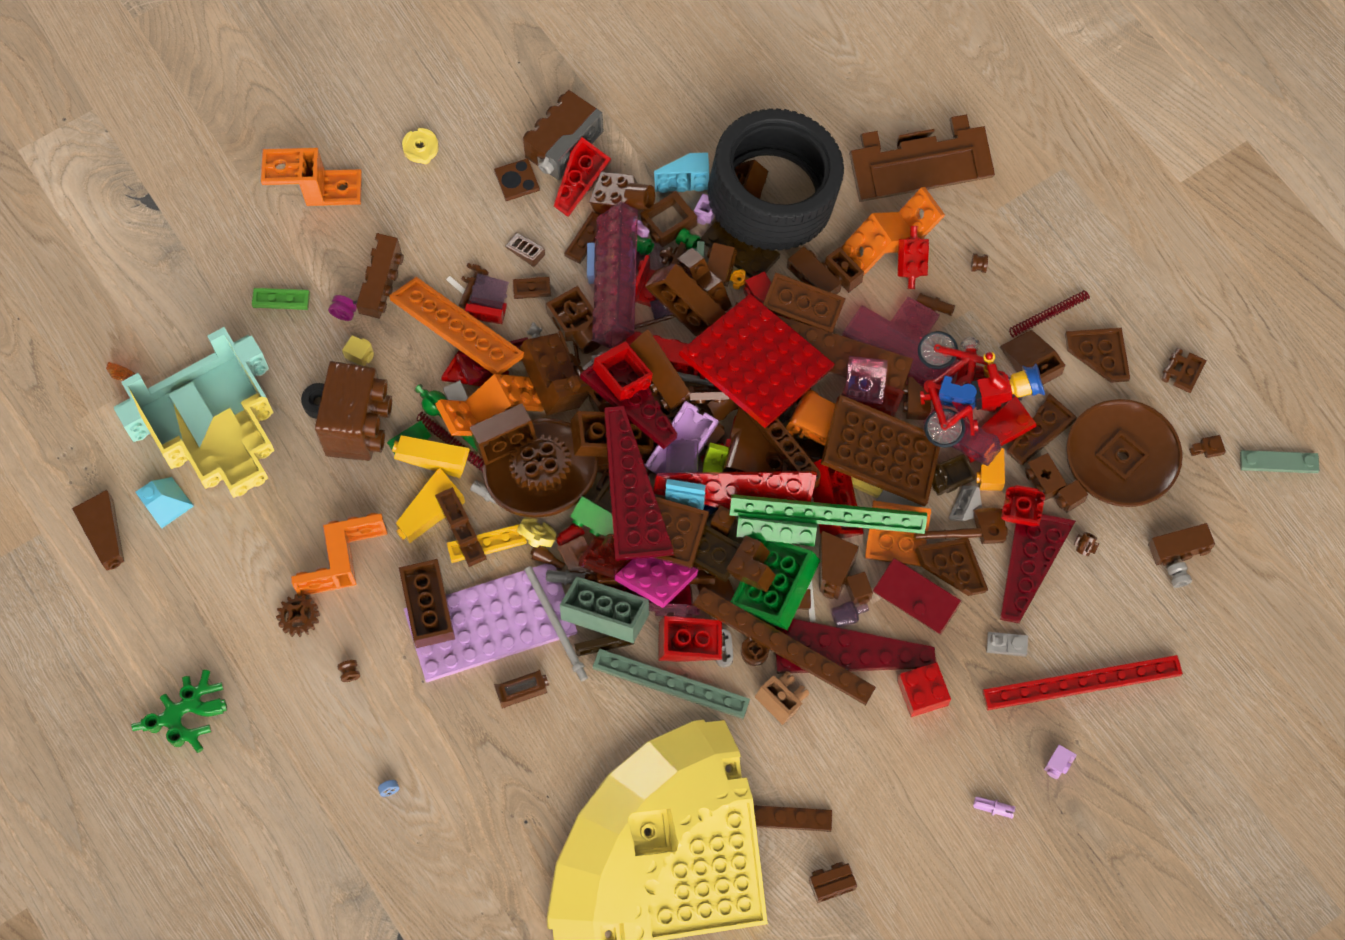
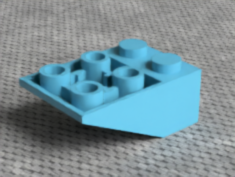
M689 153L655 170V192L666 193L668 191L685 192L694 190L701 192L708 190V153Z

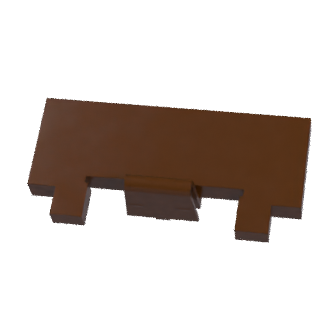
M967 114L954 116L949 120L953 138L955 139L937 142L936 136L930 137L935 131L934 129L899 135L897 139L898 149L885 152L880 151L881 145L878 131L862 133L860 138L863 148L851 150L849 153L859 202L917 192L921 187H926L929 190L993 178L995 172L985 126L970 128Z

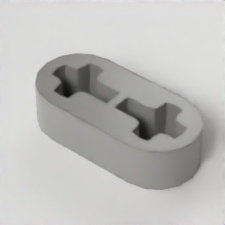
M722 629V635H724V638H728L725 639V646H722V651H725L726 657L730 658H727L726 662H723V659L716 660L718 666L726 668L733 662V647L730 632Z

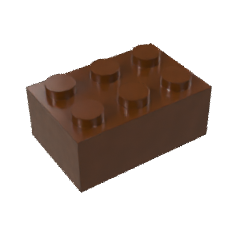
M523 404L513 406L509 410L496 414L470 427L476 449L485 465L501 459L511 452H515V446L521 447L520 441L526 443L527 437L533 440L534 435H536L532 420Z

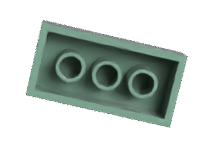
M576 576L560 604L561 620L634 643L650 614L649 599Z

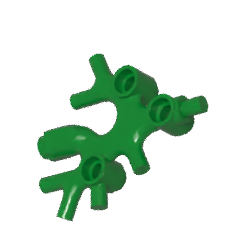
M202 670L201 679L197 686L191 685L190 676L182 677L183 687L180 689L182 700L174 703L167 694H163L160 700L164 704L165 710L158 715L153 713L147 714L141 719V722L131 724L132 731L143 730V732L157 733L165 726L169 729L166 733V739L172 746L181 747L187 741L192 745L196 753L201 752L204 748L198 741V737L212 732L210 724L188 729L182 725L181 719L188 712L204 717L224 714V711L228 710L225 699L221 700V698L206 702L200 700L202 695L224 690L222 682L210 685L208 683L209 670Z

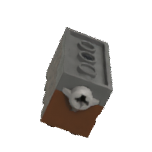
M570 90L558 98L556 106L548 108L545 118H540L536 121L534 130L527 131L523 136L525 158H528L537 165L543 173L550 174L557 180H560L564 175L570 153L581 137L593 144L604 132L602 112Z

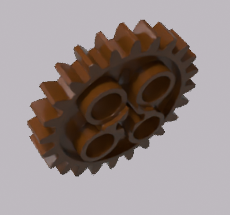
M544 434L540 438L534 435L533 440L527 437L526 443L520 441L521 447H514L515 452L510 453L512 458L509 459V469L512 478H515L517 484L521 483L522 488L528 485L530 491L533 487H536L537 491L540 490V487H543L546 491L548 485L554 488V482L561 484L560 478H567L566 473L570 472L569 466H572V458L568 446L565 447L564 441L559 442L558 437L553 440L552 435H549L548 438H545Z

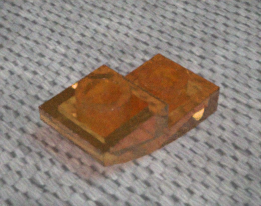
M111 362L107 364L106 369L113 379L124 381L135 375L133 371Z

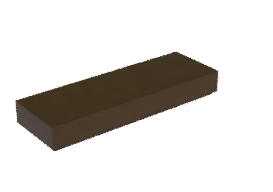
M608 636L576 643L574 646L576 655L579 657L597 653L599 649L606 651L634 645L635 643Z

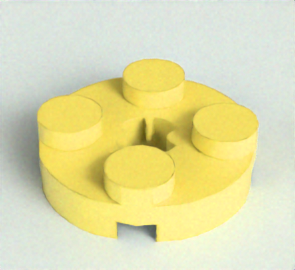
M424 128L408 132L402 141L405 157L416 163L428 164L436 156L439 149L435 134ZM420 143H424V144H423V145H424L423 148H418L416 145H417V144L420 145Z
M531 517L523 518L517 532L528 539V543L533 547H539V545L552 547L556 539L554 529L544 522L542 525L536 523L538 519Z

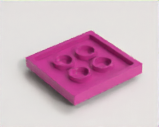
M652 557L632 559L615 575V581L664 608L697 576L698 569L694 567L691 569Z

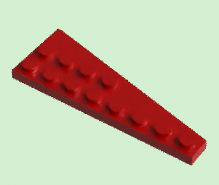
M817 472L657 473L653 492L654 494L665 496L667 479L706 485L704 505L718 508L721 505L729 510L731 494L811 502Z

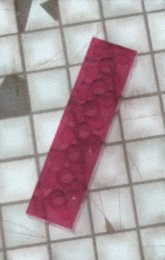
M622 201L597 217L592 340L609 349L633 335L635 325L638 210Z

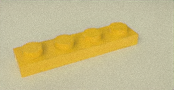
M520 524L476 535L484 553L489 554L527 544L526 538L517 532ZM448 542L447 547L451 562L465 560L457 542Z

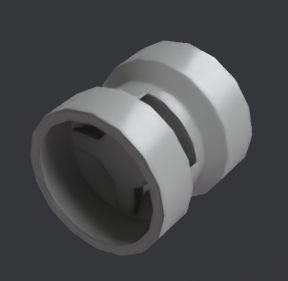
M1185 562L1176 563L1167 568L1168 574L1172 576L1171 582L1174 588H1180L1192 582L1191 576L1187 574L1188 568Z

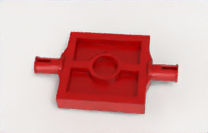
M910 226V237L899 239L897 276L908 278L907 289H915V278L928 276L929 239L917 237L918 226Z

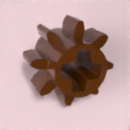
M1084 532L1083 535L1078 534L1074 545L1077 546L1076 551L1078 553L1089 556L1090 553H1096L1099 543L1096 542L1097 537L1095 535Z

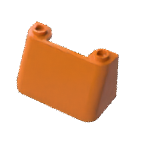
M813 390L807 391L801 396L786 426L787 431L791 436L794 433H798L800 438L806 436L825 446L836 404L819 396Z

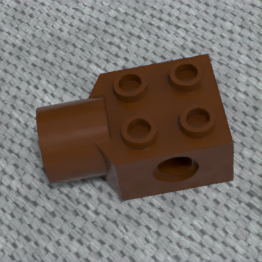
M601 172L589 203L595 213L599 215L629 218L637 209L651 210L655 203L656 194L652 185L638 184L633 175Z
M578 286L546 303L548 316L557 329L562 331L566 342L575 341L583 354H589L603 344L604 338L596 327L598 324L597 313Z

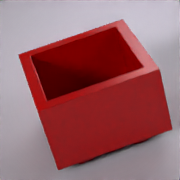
M937 662L899 674L897 682L910 717L949 706L951 697Z

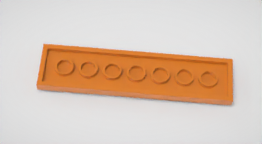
M418 277L413 278L390 294V301L492 374H503L523 359V351Z

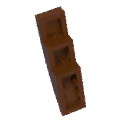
M453 487L436 494L435 497L468 567L487 560Z

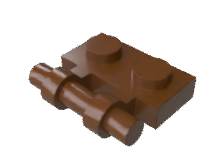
M1177 348L1175 353L1171 354L1170 362L1164 368L1161 380L1168 383L1170 378H1174L1176 380L1173 386L1191 393L1207 360L1192 353H1189L1187 358L1182 356L1183 350ZM1177 364L1182 365L1180 372L1175 370Z

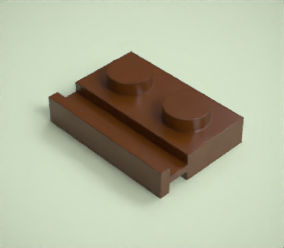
M583 535L557 547L569 572L585 573V576L596 573V567L599 566Z

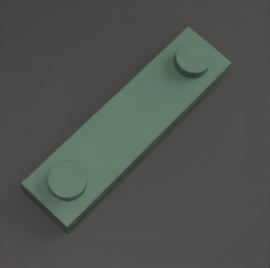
M1241 450L1240 452L1242 471L1319 473L1320 471L1318 453Z

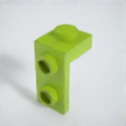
M710 443L703 460L702 472H722L729 447Z

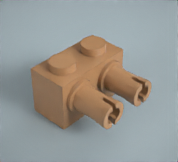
M788 671L779 679L775 676L771 677L760 687L755 695V698L782 725L796 714L803 704L801 701L809 695L807 689L802 692L805 688L802 685L793 693L787 689L795 681L793 675L788 678L791 674Z

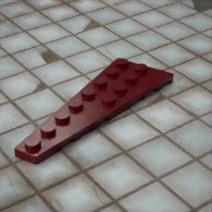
M624 406L604 408L615 559L619 561L674 555V550Z
M797 619L792 620L788 630L774 626L775 629L848 671L917 669L936 663L935 647ZM776 654L777 674H784L786 671L790 673H808Z

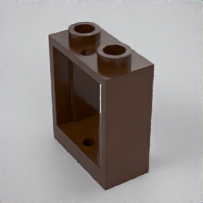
M677 191L655 203L651 210H644L640 213L641 222L649 229L652 240L662 248L674 241L683 228L691 230L698 225L697 215ZM673 206L684 220L662 233L651 219Z

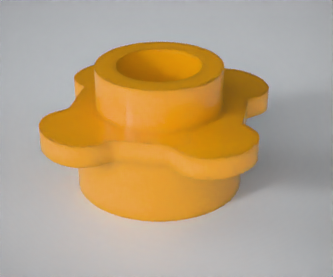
M736 270L731 274L730 281H732L734 289H740L741 286L745 285V280L749 279L745 275V270Z

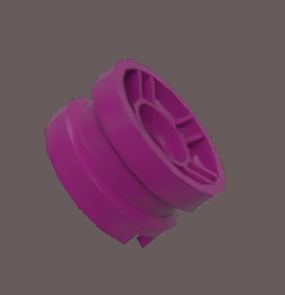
M335 295L332 299L333 304L329 306V313L340 320L351 321L354 317L353 312H356L357 303L354 305L352 299L342 295Z

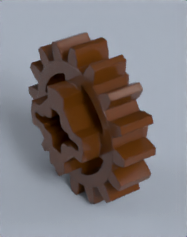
M295 594L294 599L288 596L287 603L281 602L283 608H277L278 613H280V615L276 616V619L280 621L278 623L279 627L283 628L282 630L285 634L289 632L291 637L295 633L301 637L303 632L309 635L308 630H315L313 624L319 623L318 618H316L320 616L317 604H313L312 598L307 600L304 594L301 598ZM309 610L311 611L310 619L308 618ZM286 613L289 614V617L287 618V622H286Z

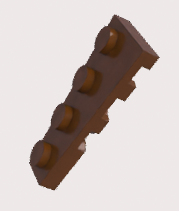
M1049 394L1044 404L1039 407L1036 415L1033 417L1036 427L1017 437L1008 449V454L1022 466L1070 427L1077 417L1054 396Z

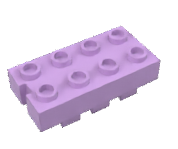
M685 400L671 423L678 434L677 438L665 449L657 445L647 460L645 468L655 474L688 473L717 427L718 420L707 413H704L702 416L698 413L699 408ZM673 447L675 448V450L680 449L679 452H678V451H674V454L676 453V455H674V458H673Z

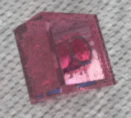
M849 356L844 396L855 401L882 404L887 360Z

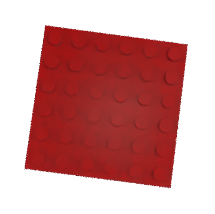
M751 294L746 296L679 352L680 357L764 428L770 425L835 366L832 361Z

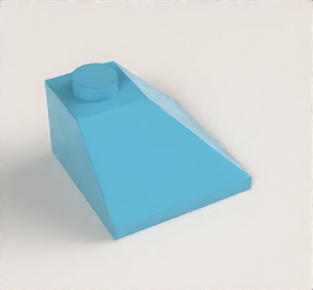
M172 477L150 481L135 492L161 528L194 506Z

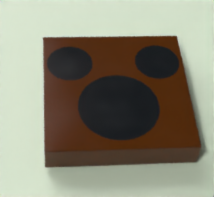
M528 158L494 169L505 201L540 191Z

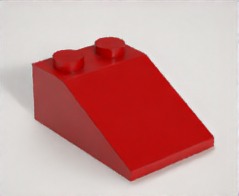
M664 616L659 621L658 661L688 662L722 659L721 621Z

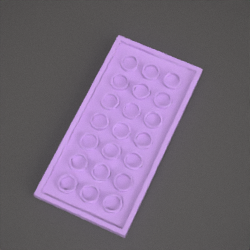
M549 564L533 567L532 569L567 637L578 634L575 624L561 620L560 604L565 597L561 583L546 581L547 570L557 571L556 567ZM524 570L446 595L455 640L416 648L427 683L560 639ZM404 608V612L412 635L407 608Z

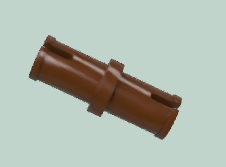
M922 293L919 294L916 304L930 308L933 312L938 311L952 316L955 305L941 301L938 297L932 298Z

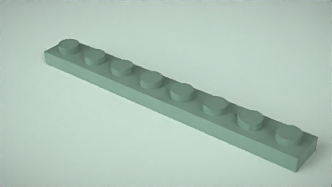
M599 649L593 664L594 670L744 719L750 702L749 698Z

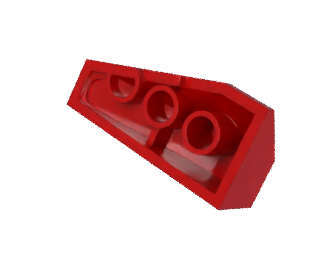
M581 137L570 153L554 203V207L567 217L570 216L598 180L601 172H604L611 162L610 157L583 137Z

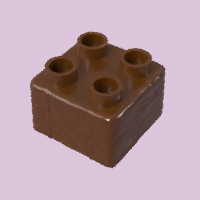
M335 361L329 362L315 425V431L325 456L370 461L373 452L382 453L385 444V430H380V418L390 417L393 399L391 395H387V379H379L374 367Z

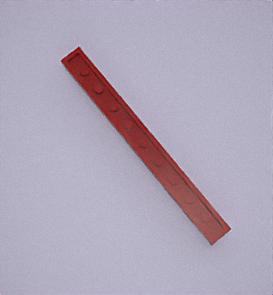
M1178 655L988 688L983 689L982 692L988 711L1182 676L1183 672Z

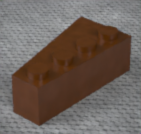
M376 233L377 247L376 249L372 248L371 267L367 266L365 272V280L367 282L362 283L356 307L359 314L380 319L381 314L386 311V300L392 294V283L397 280V269L399 265H402L404 255L401 252L398 238Z

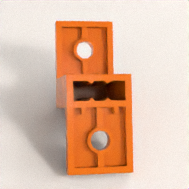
M318 148L263 149L262 185L299 184L307 206L361 205V169L325 170ZM279 164L286 165L283 169L276 168ZM343 184L348 186L345 190L338 189Z
M921 187L899 212L872 213L841 246V249L864 271L865 275L885 253H897L899 251V239L910 237V226H918L917 237L923 239L942 220L945 214L926 187ZM921 209H923L924 211L923 218H921L919 215ZM861 247L864 249L863 256L860 254Z
M501 374L492 375L466 401L440 399L435 403L451 435L472 436L471 426L509 410L513 406L523 404L526 411L542 412L544 410L530 377Z
M370 513L366 517H351L346 521H331L323 525L330 569L319 568L316 572H300L296 576H291L292 585L298 596L357 585L350 542L387 535V527L382 514Z

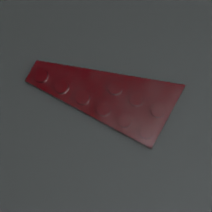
M625 360L607 369L622 388L639 379V376ZM593 364L580 374V378L613 407L624 406L628 419L662 449H665L677 438L676 430L667 416L661 411L660 405L653 398L649 387L636 392L629 399L619 401L593 370Z
M1042 514L1041 522L1038 526L1015 523L1000 620L1020 623L1076 520Z

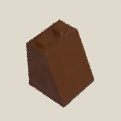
M825 531L821 533L819 544V559L821 560L819 563L820 592L826 598L838 600L845 585L846 577L849 576L856 561L859 546Z

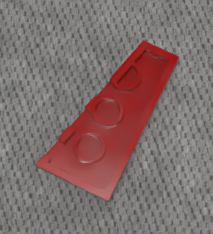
M1015 396L975 432V436L969 437L960 446V449L968 461L972 463L1036 427V422Z

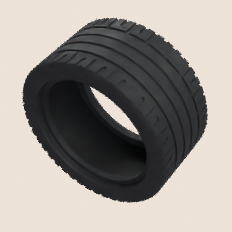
M769 108L767 110H756L739 117L738 120L732 122V125L727 127L720 137L708 183V200L716 220L720 222L722 228H725V231L730 233L731 236L755 248L759 247L764 250L769 249L773 251L777 249V251L783 249L788 250L792 247L797 248L799 245L802 246L806 242H810L826 227L843 181L844 161L843 157H841V150H839L838 144L835 143L836 140L817 121H813L812 118L806 117L804 114H798L796 111L791 112L787 109ZM757 156L785 158L801 167L807 173L814 185L815 193L809 198L793 204L769 203L749 193L738 180L734 169L745 160Z

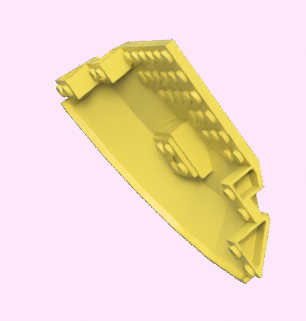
M705 720L691 721L649 740L607 775L578 814L555 865L546 918L547 929H553L554 940H667L768 924L753 798L747 778H742L739 758L741 755L725 720L705 722ZM727 765L731 767L730 772H727L725 769ZM646 828H649L651 830V834L649 836H646L644 834V830ZM607 930L611 932V935L608 938L605 937V932Z

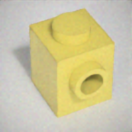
M353 335L342 349L344 357L358 365L365 366L371 362L374 356L371 343L364 338L359 339Z

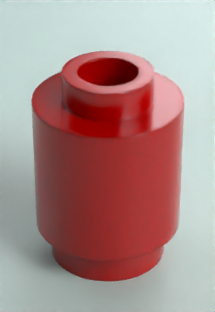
M573 523L561 531L555 540L559 546H562L584 535L585 532L582 527L576 526Z

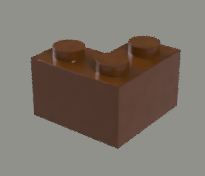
M745 536L727 567L728 572L735 579L767 592L776 577L774 572L767 565L763 564L770 551L762 542Z

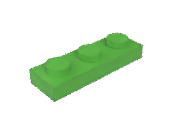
M254 288L252 307L308 310L310 291Z

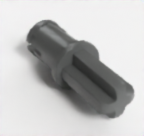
M547 570L546 581L564 583V585L572 584L576 576L585 578V573L568 572V570H565V572Z

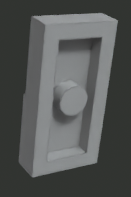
M988 632L986 653L1027 656V635Z

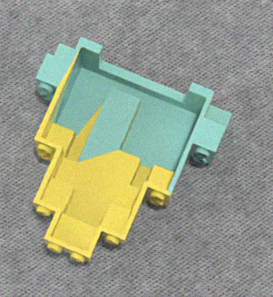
M225 327L207 336L215 353L147 389L139 373L122 381L121 383L130 398L114 406V410L133 443L143 440L151 433L171 469L180 467L185 461L189 460L205 489L214 487L219 481L223 480L234 498L244 495L247 490L254 486L262 485L268 479L258 460L268 457L274 452V448L259 421L268 419L273 414L267 397L255 379L256 376L263 375L269 369L262 351L252 335H246L233 342Z

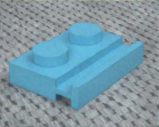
M667 479L665 500L703 510L705 506L706 485Z

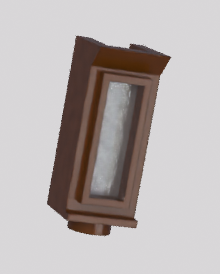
M540 669L501 684H494L502 709L546 694V686H549L546 674L542 675Z

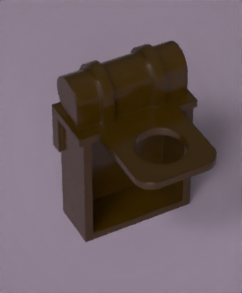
M964 453L942 463H937L932 483L933 490L937 496L945 492L950 493L957 490L958 487L975 480V475Z

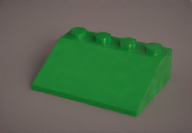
M761 540L760 542L770 551L763 564L767 565L776 577L767 592L740 581L731 603L762 621L788 630L821 560L811 550L789 543Z

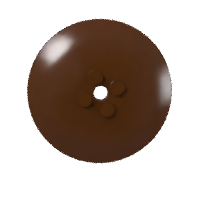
M1128 399L1103 401L1085 410L1074 422L1066 444L1067 462L1074 478L1079 481L1085 491L1091 496L1114 506L1137 507L1156 501L1174 485L1182 467V446L1172 424L1154 408ZM1123 452L1127 455V459L1121 460L1117 454Z
M534 419L532 423L537 438H540L542 434H544L545 438L552 435L553 440L558 437L559 442L564 441L565 447L568 446L572 466H569L570 472L566 473L567 478H560L561 484L554 482V488L548 485L546 491L543 487H540L539 491L536 490V487H533L530 491L528 485L522 488L521 483L517 484L515 478H512L509 469V459L512 458L511 454L488 465H483V478L487 491L491 498L506 511L532 518L556 515L576 505L581 497H585L592 488L597 476L598 458L594 456H574L571 423L558 419Z

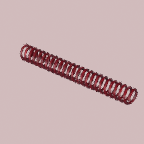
M1083 290L1079 294L1077 293L1073 297L1057 303L1054 307L1051 306V308L1035 314L1032 318L1030 317L1016 324V326L1010 327L1011 337L1014 338V335L1017 336L1021 332L1027 331V329L1030 330V327L1033 328V325L1036 327L1037 324L1039 325L1043 321L1046 322V319H1052V316L1055 317V314H1061L1068 310V308L1071 309V306H1077V303L1080 304L1084 300L1087 301V299H1090L1088 292Z
M423 411L418 414L417 421L423 420L424 426L431 430V433L439 437V439H442L443 442L445 441V444L465 447V445H462V442L459 443L460 440H457V438L451 436V433L448 434V431L445 432L443 427L437 425V422L431 421V418L423 414ZM472 451L467 460L473 466L479 468L480 471L482 470L483 473L482 466L484 462L482 458Z

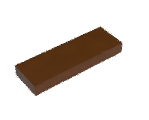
M592 211L565 251L564 256L581 264L587 255V243H595L607 225L608 219Z

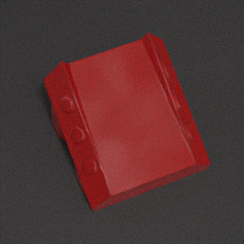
M1019 485L1007 488L1001 519L1006 522L1028 526L1040 525L1045 501L1044 493L1036 488Z

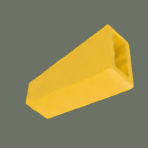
M401 435L399 442L395 441L392 452H395L394 459L432 471H437L441 468L446 475L460 479L470 449Z
M441 468L433 474L397 520L398 530L396 532L402 540L406 539L409 543L413 542L445 518L435 497L436 494L453 487L461 504L465 503L463 494Z

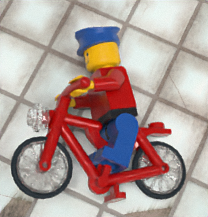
M934 331L926 334L918 345V356L925 366L932 369H943L950 366L955 359L959 360L935 380H927L924 383V391H920L921 405H924L926 400H931L935 410L928 416L924 425L927 439L938 447H952L961 441L964 436L965 422L963 419L967 418L970 423L971 436H975V431H978L977 419L973 420V409L975 407L976 410L1010 401L1012 400V394H1015L1016 397L1035 396L1037 394L1044 396L1045 390L1038 365L1035 364L1033 367L1022 366V371L1013 373L1009 379L1007 374L1000 375L998 373L997 366L993 362L995 360L993 352H987L984 356H978L976 351L980 342L975 340L974 337H967L960 343L963 348L962 351L958 350L955 339L946 332ZM976 363L984 364V375L987 378L974 381ZM968 364L967 375L962 376L953 384L951 376ZM942 405L956 408L958 412L951 409H943Z

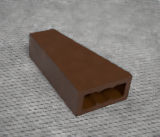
M105 490L73 507L72 510L101 564L108 571L119 567L124 562L114 500L110 493Z

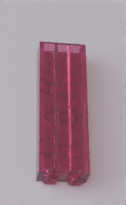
M863 305L842 333L844 337L912 358L914 361L908 377H913L923 388L927 380H935L958 362L955 359L950 366L943 369H932L925 366L918 356L920 338ZM927 342L923 343L921 352L923 358L928 363L943 365L951 360V358L936 356L934 354V346ZM956 372L954 375L951 376L952 379H954V377L956 376L957 372Z

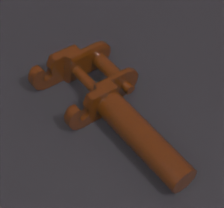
M468 263L467 267L475 270V274L471 278L467 277L465 279L464 276L461 278L463 282L468 283L459 303V306L462 308L466 307L475 284L484 285L483 279L485 275L489 274L486 269H481L479 265L473 264L471 266ZM478 273L481 274L480 279L476 278Z

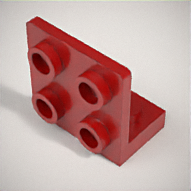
M646 255L644 260H641L639 263L638 276L635 275L633 278L632 286L634 288L632 294L636 303L656 309L659 300L645 287L656 270L650 269V255Z

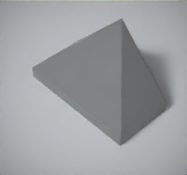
M978 486L962 487L949 516L951 521L974 518L973 510L982 508Z

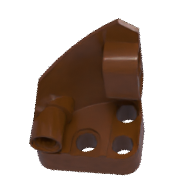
M739 407L722 472H782V458L743 409ZM773 433V434H772V435L775 436V437L781 436L780 433Z

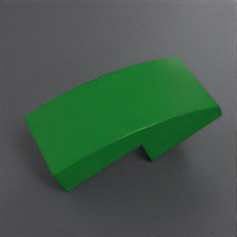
M419 421L389 440L387 444L392 450L395 441L399 442L401 435L428 440L431 434L422 421Z

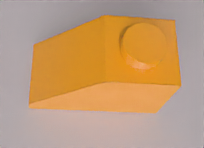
M1000 448L981 465L980 471L976 472V483H979L980 490H1003L1005 485L1004 448Z

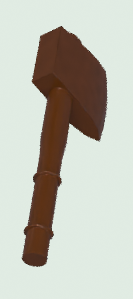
M980 508L973 510L976 528L925 531V534L914 533V538L926 540L979 537L981 544L1004 543L1007 540L1008 528L1005 526V520L1001 519L1002 509Z

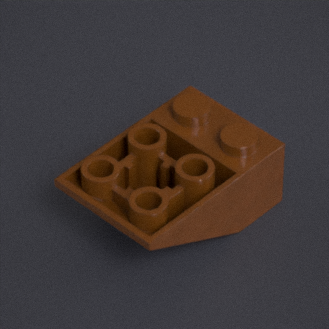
M1033 330L1000 346L1017 372L1022 371V366L1033 367L1037 364L1043 385L1061 376L1066 366L1058 353Z

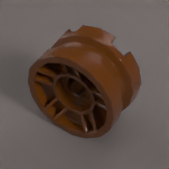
M750 638L743 641L741 656L745 663L750 666H759L767 660L769 649ZM753 648L758 649L757 654H754Z

